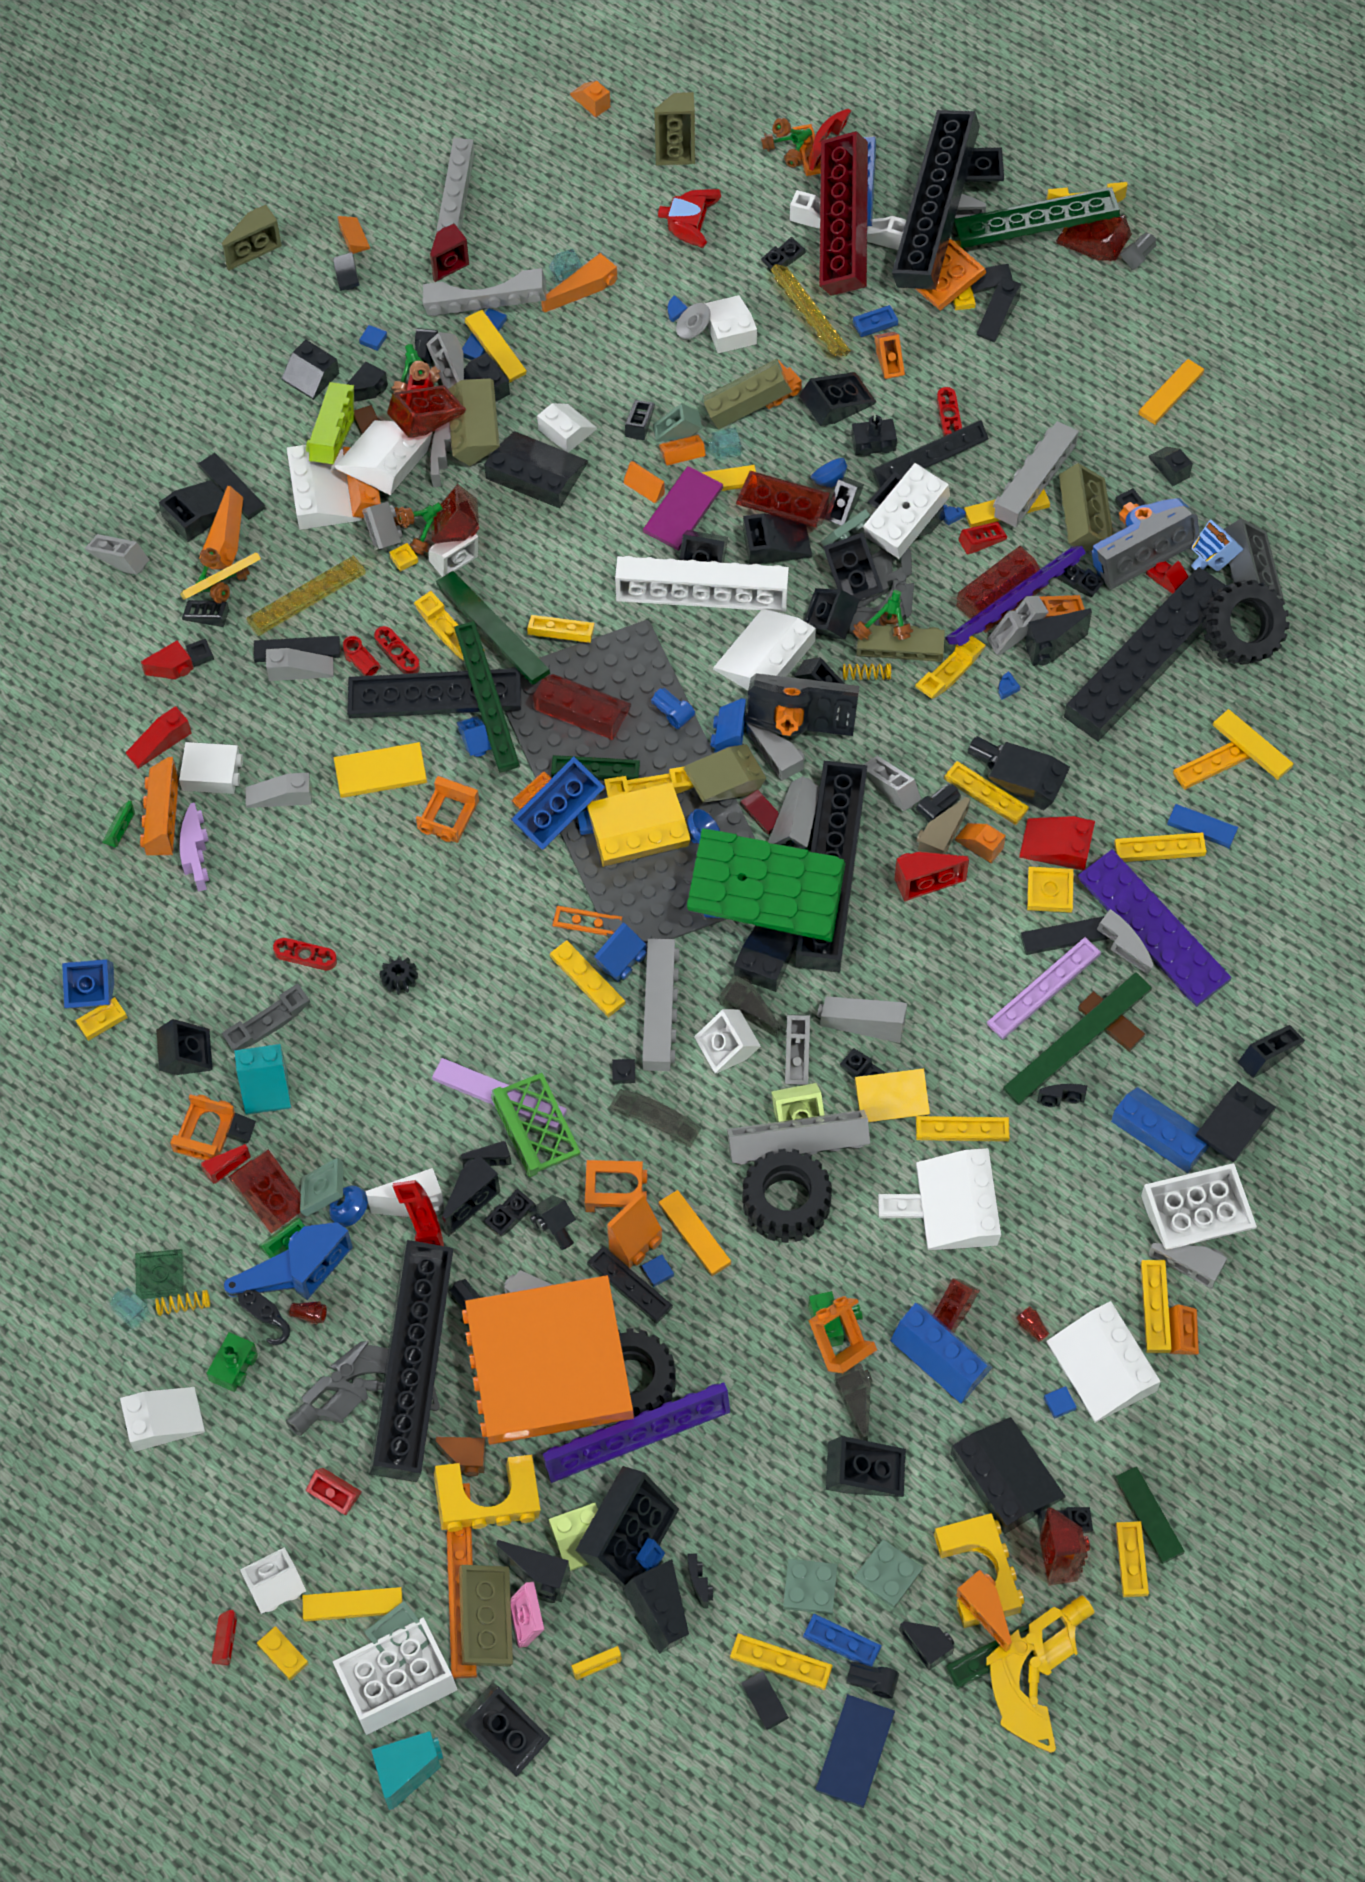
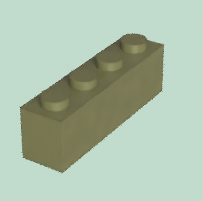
M872 624L869 627L872 631V634L868 637L869 640L865 638L860 640L858 638L857 656L942 662L945 630H940L937 627L922 629L917 626H911V629H913V632L910 633L911 637L898 640L897 636L892 635L894 634L893 627L896 625L877 626Z

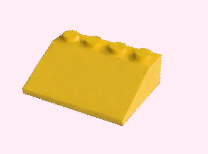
M672 782L592 801L587 806L603 867L689 846V832Z

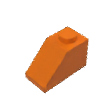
M598 81L584 83L570 93L571 97L595 117L611 107L610 91Z
M889 332L874 335L877 357L884 378L905 375L899 334Z
M967 823L955 838V841L989 863H992L1003 850L1006 835L988 824Z

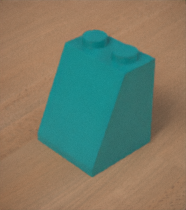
M281 1044L234 1050L236 1071L245 1114L290 1109L288 1073Z
M431 1731L371 1749L388 1809L392 1810L441 1768L439 1760L443 1759V1754L438 1737L432 1738Z

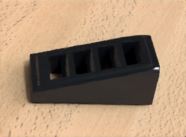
M640 400L634 401L625 423V437L645 440L655 403Z
M188 600L182 620L224 627L229 612L228 602L217 603L215 601ZM192 607L195 608L194 614H190ZM200 609H203L202 614H198Z
M506 1141L461 1154L463 1166L468 1160H474L478 1155L490 1166L512 1165Z

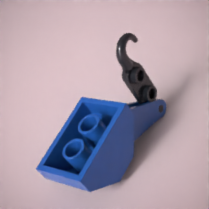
M338 1222L304 1226L299 1232L296 1231L291 1236L288 1244L289 1250L230 1277L224 1282L226 1294L230 1297H238L239 1304L244 1310L260 1322L278 1326L282 1330L280 1338L274 1340L266 1339V1342L269 1344H283L289 1338L291 1330L289 1324L282 1318L276 1305L260 1293L295 1288L296 1293L308 1300L353 1248L349 1231Z

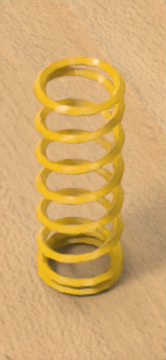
M850 663L847 666V670L846 665L843 664V680H847L849 666L852 680L855 679L856 668H858L859 679L862 680L864 666L867 680L870 679L872 667L874 679L877 680L879 666L882 679H885V675L887 680L891 679L890 663L885 665L884 674L880 663L877 666L876 672L872 663L869 673L865 663L862 666L861 673L858 664L855 665L854 673Z
M206 1289L202 1291V1306L200 1304L196 1291L194 1292V1307L191 1304V1300L188 1293H186L185 1308L183 1306L181 1296L178 1294L177 1310L175 1308L172 1296H169V1312L167 1310L163 1297H161L160 1311L158 1298H156L155 1303L158 1316H161L163 1314V1306L168 1315L171 1313L172 1307L174 1311L178 1313L180 1309V1304L183 1311L186 1312L188 1309V1302L191 1309L194 1311L196 1308V1300L201 1309L204 1308V1305L205 1308H209L210 1299L208 1290Z

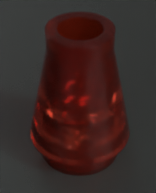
M320 1301L292 1303L290 1306L291 1317H296L315 1325L324 1323L326 1319L327 1307Z
M1031 1306L1016 1317L1019 1322L1018 1325L1038 1342H1041L1050 1334L1037 1310H1033Z

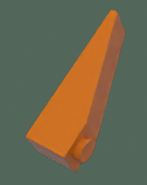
M599 253L546 294V300L541 301L542 311L548 312L602 291L608 286H612L618 279L617 266Z
M343 447V455H345L351 447ZM346 474L352 516L364 518L363 509L381 504L379 489Z
M227 486L202 549L213 548L221 557L219 563L215 567H210L211 569H225L231 566L238 551L243 497L231 486Z

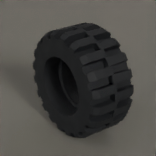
M1257 580L1238 581L1216 591L1214 597L1210 598L1206 603L1209 608L1204 609L1202 615L1206 617V621L1202 622V629L1206 628L1207 634L1204 635L1206 641L1210 640V649L1218 651L1217 656L1221 659L1227 658L1229 663H1239L1240 665L1262 661L1271 657L1273 652L1278 651L1282 647L1280 642L1286 640L1287 634L1284 632L1289 629L1290 622H1286L1289 612L1284 610L1283 605L1286 604L1284 599H1278L1277 595L1279 593L1275 589L1269 590L1268 584L1264 582L1258 584ZM1245 602L1251 605L1260 617V632L1253 642L1247 643L1242 641L1232 630L1231 613L1238 603Z
M778 1149L776 1154L773 1151L765 1153V1159L759 1157L754 1161V1166H750L747 1170V1177L744 1178L742 1191L743 1211L748 1216L749 1224L752 1227L757 1226L756 1231L759 1234L764 1235V1233H767L768 1239L775 1241L776 1237L782 1238L784 1243H789L790 1238H794L795 1242L801 1241L802 1236L805 1234L808 1238L814 1235L815 1228L820 1230L824 1225V1219H827L829 1216L832 1184L829 1181L827 1170H822V1164L818 1160L812 1161V1155L806 1152L804 1155H801L799 1150L792 1149V1152H786V1149ZM784 1180L794 1181L801 1184L808 1191L809 1200L798 1209L780 1210L766 1200L765 1191L776 1182Z
M626 1328L627 1332L620 1333V1330H618L624 1361L635 1360L642 1362L651 1369L653 1374L652 1382L647 1388L638 1393L630 1394L633 1415L637 1417L644 1411H652L660 1408L664 1403L672 1401V1393L675 1392L676 1368L672 1354H669V1348L665 1343L660 1344V1338L654 1334L648 1337V1333L645 1330L640 1329L639 1333H635L634 1328Z

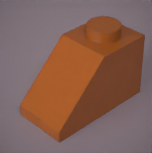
M436 1437L437 1449L451 1464L460 1463L461 1473H464L466 1476H478L479 1473H485V1438Z

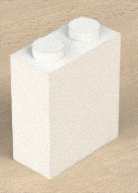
M185 742L179 778L182 791L234 794L235 786L240 784L238 767L243 765V755L239 753L238 745Z

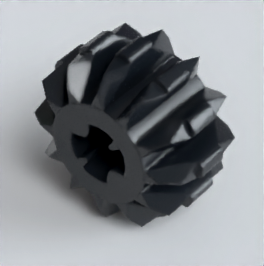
M400 955L395 961L390 957L389 964L383 963V970L380 971L379 975L382 979V986L387 987L390 993L395 989L398 995L403 989L408 993L409 987H415L418 972L416 971V965L411 963L408 957L403 961Z

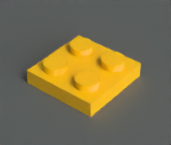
M1029 867L1027 910L1072 913L1073 869Z

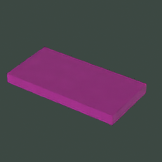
M687 466L643 528V533L679 551L684 532L686 530L693 531L723 489V484Z

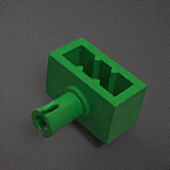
M832 1291L809 1296L808 1307L811 1318L816 1316V1312L820 1309L828 1308L834 1304ZM860 1305L852 1307L856 1320H863ZM838 1316L824 1325L832 1347L843 1345L844 1333L841 1319Z
M228 1332L206 1373L209 1381L235 1392L238 1386L241 1387L244 1384L247 1376L245 1372L249 1365L253 1366L257 1359L258 1353L255 1344Z

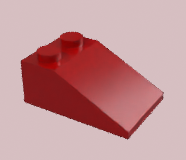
M1075 816L1028 818L1019 858L1084 871L1095 821Z
M927 852L905 853L896 859L894 880L904 902L965 882L969 858L968 856Z

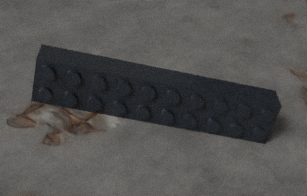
M937 110L892 270L897 288L936 290L980 128L975 111Z
M1198 567L1066 704L1064 718L1099 742L1205 630L1202 629V622L1206 621V617L1202 615L1204 609L1209 608L1206 603L1210 598L1214 597L1216 591L1227 585Z
M825 760L823 762L811 852L844 859L845 869L832 942L799 935L796 967L832 972L841 971L868 765Z
M407 1240L404 1246L369 1471L370 1475L417 1482L421 1475L454 1248Z

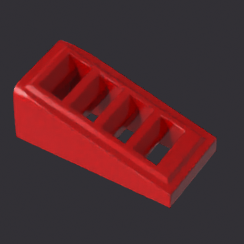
M993 522L962 529L958 541L968 555L1007 540L1008 536L999 522Z
M244 1144L207 1159L200 1164L206 1176L213 1184H216L250 1159L251 1155L248 1147Z

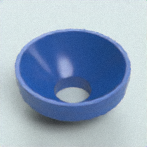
M837 458L824 464L811 475L812 480L820 486L830 488L836 486L838 479L845 476L847 470L845 459Z
M696 809L687 818V829L690 840L693 843L699 844L702 828L720 831L716 821L707 812Z
M354 1185L343 1188L345 1200L341 1205L337 1206L341 1200L340 1198L332 1202L329 1207L331 1219L343 1227L355 1224L363 1216L368 1205L366 1192Z

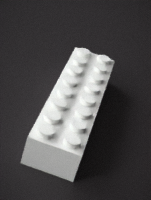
M618 556L615 576L616 601L749 610L766 609L786 612L789 567Z

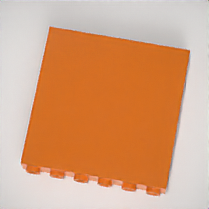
M608 1275L465 1301L466 1309L462 1310L464 1324H469L470 1332H465L468 1347L473 1346L474 1354L469 1355L471 1369L476 1368L477 1377H473L475 1392L480 1391L481 1399L477 1400L479 1415L484 1414L485 1422L480 1423L482 1437L488 1438L489 1445L634 1419Z

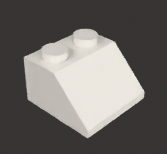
M552 403L537 415L538 430L566 452H570L597 430L596 426L569 404Z
M465 529L451 533L446 540L436 543L430 548V563L442 577L451 571L455 572L478 557V536Z
M722 1009L694 1036L714 1073H719L747 1060L761 1047L740 1010Z
M285 1547L240 1569L261 1614L273 1611L280 1604L288 1600L297 1599L302 1593L306 1592Z

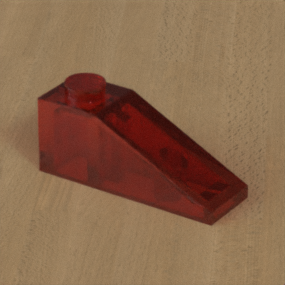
M952 1278L933 1315L954 1333L969 1312L980 1290L960 1278Z

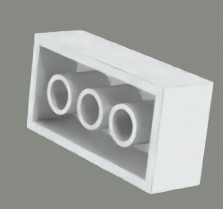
M914 463L864 524L865 537L900 559L950 497L949 484Z

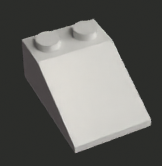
M739 295L705 303L711 312L707 326L717 353L757 344V328L750 311Z
M433 1168L365 1191L370 1212L372 1214L410 1217L405 1204L399 1203L392 1185L396 1182L416 1180L426 1191L436 1216L440 1215L442 1211H445L442 1192Z
M195 1387L146 1391L120 1398L130 1444L134 1452L205 1432Z

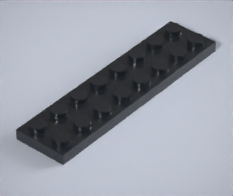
M517 668L490 670L503 711L521 710V672ZM468 671L348 677L347 715L349 719L480 712Z

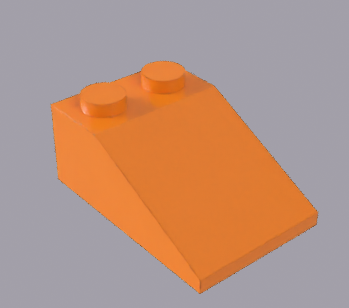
M641 1192L607 1224L609 1251L629 1268L634 1264L636 1266L644 1260L645 1254L650 1249H656L662 1242V1228Z

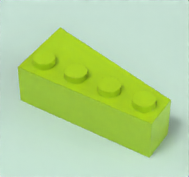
M329 383L310 440L308 439L306 444V452H309V461L328 464L335 463L354 423V385Z

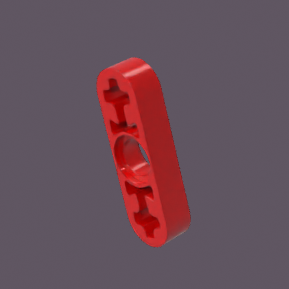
M950 387L939 389L937 404L943 436L951 433L950 424H953L954 431L962 428L956 392ZM944 395H947L949 398V404H946ZM952 411L955 415L953 417H946L944 413Z
M387 626L376 629L374 633L376 644L403 674L418 673L420 670L418 657L397 634ZM381 635H384L385 637L388 636V640L390 643L388 644V641L385 638H381ZM394 648L403 649V652L399 655L391 653ZM406 658L409 664L414 663V667L406 666V661L404 659Z
M279 938L274 942L273 950L275 956L280 960L324 971L332 970L337 965L336 953L330 948L289 938ZM284 945H286L288 950L280 952V948H283ZM303 950H309L312 953L306 959L300 958L299 954ZM327 956H330L331 960H327L326 963H323V959H325Z

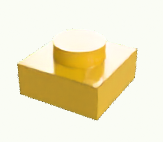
M408 543L389 552L390 558L400 572L418 563V557Z

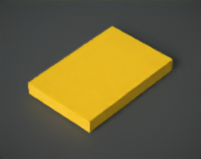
M924 1068L855 1077L859 1110H865L868 1123L930 1115Z

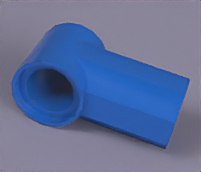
M665 688L657 690L651 699V703L667 716L670 724L676 729H680L695 716V711L688 702L678 700Z

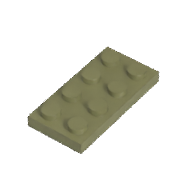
M461 1565L459 1567L462 1665L510 1667L513 1664L509 1567Z

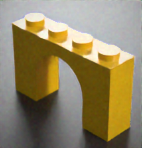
M532 1455L508 1457L506 1470L510 1493L502 1503L492 1507L477 1505L466 1496L462 1484L460 1463L435 1466L434 1480L441 1530L448 1529L449 1532H456L461 1530L462 1527L471 1526L474 1529L486 1527L487 1524L505 1526L512 1521L530 1523L539 1518L541 1509Z
M992 1513L935 1528L934 1538L941 1559L970 1551L987 1556L996 1569L997 1579L995 1587L998 1591L1004 1616L1007 1617L1021 1612L1022 1604L1025 1603L1022 1591L1016 1589L1014 1581H1017L1016 1573L1013 1566L1009 1567L1007 1558H1009L1008 1548L1005 1543H1001L999 1537L1002 1534L998 1520L994 1521ZM957 1598L956 1607L963 1629L981 1624Z

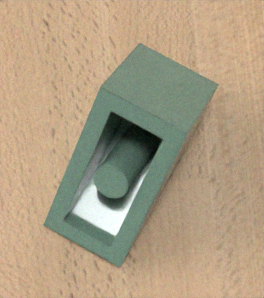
M681 403L653 424L655 439L657 442L694 435L702 429L699 411Z

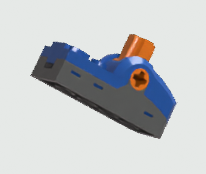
M1180 498L1141 506L1129 502L1119 512V518L1127 528L1093 545V565L1096 568L1097 575L1112 590L1155 567L1157 563L1164 562L1192 547L1200 535L1198 516Z

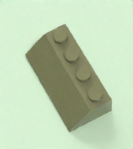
M694 92L673 93L654 109L656 166L695 164Z
M776 358L705 395L704 404L713 423L718 429H721L791 393L792 390Z
M492 379L461 380L447 389L452 455L469 466H472L500 447L494 382Z
M1077 463L1059 474L1063 499L1062 505L1064 507L1065 524L1068 532L1067 539L1073 547L1082 546L1085 551H1092L1093 545L1114 535L1105 478Z

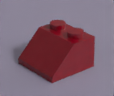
M454 223L442 228L435 236L430 253L432 275L435 282L469 265L467 239Z

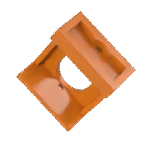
M437 776L434 782L435 791L422 817H416L417 828L426 835L433 834L446 842L453 841L458 843L479 802L478 790ZM445 797L465 804L453 828L433 822Z
M190 1094L189 1100L191 1104L178 1136L173 1135L170 1144L173 1152L207 1160L221 1154L228 1137L226 1133L235 1110L226 1101L220 1100L217 1102L210 1100V1098L204 1095L195 1096ZM207 1112H214L220 1117V1125L212 1145L191 1140L198 1119Z
M587 1160L585 1212H595V1207H626L640 1192L647 1200V1191H642L643 1184H647V1170H643V1161ZM597 1172L629 1173L637 1178L638 1186L631 1193H596Z
M846 1296L835 1299L833 1301L834 1304L828 1308L820 1309L816 1312V1316L808 1320L826 1367L830 1372L844 1373L877 1351L874 1341L864 1340L852 1307L859 1303L858 1299L847 1298ZM839 1316L851 1346L835 1356L824 1325Z

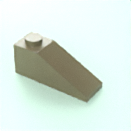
M964 798L929 822L925 830H920L916 840L919 843V852L947 853L969 810L971 798Z

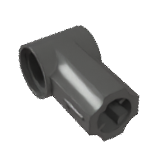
M1146 232L1134 243L1126 247L1120 253V256L1133 270L1146 260V256L1157 246V239L1153 234Z

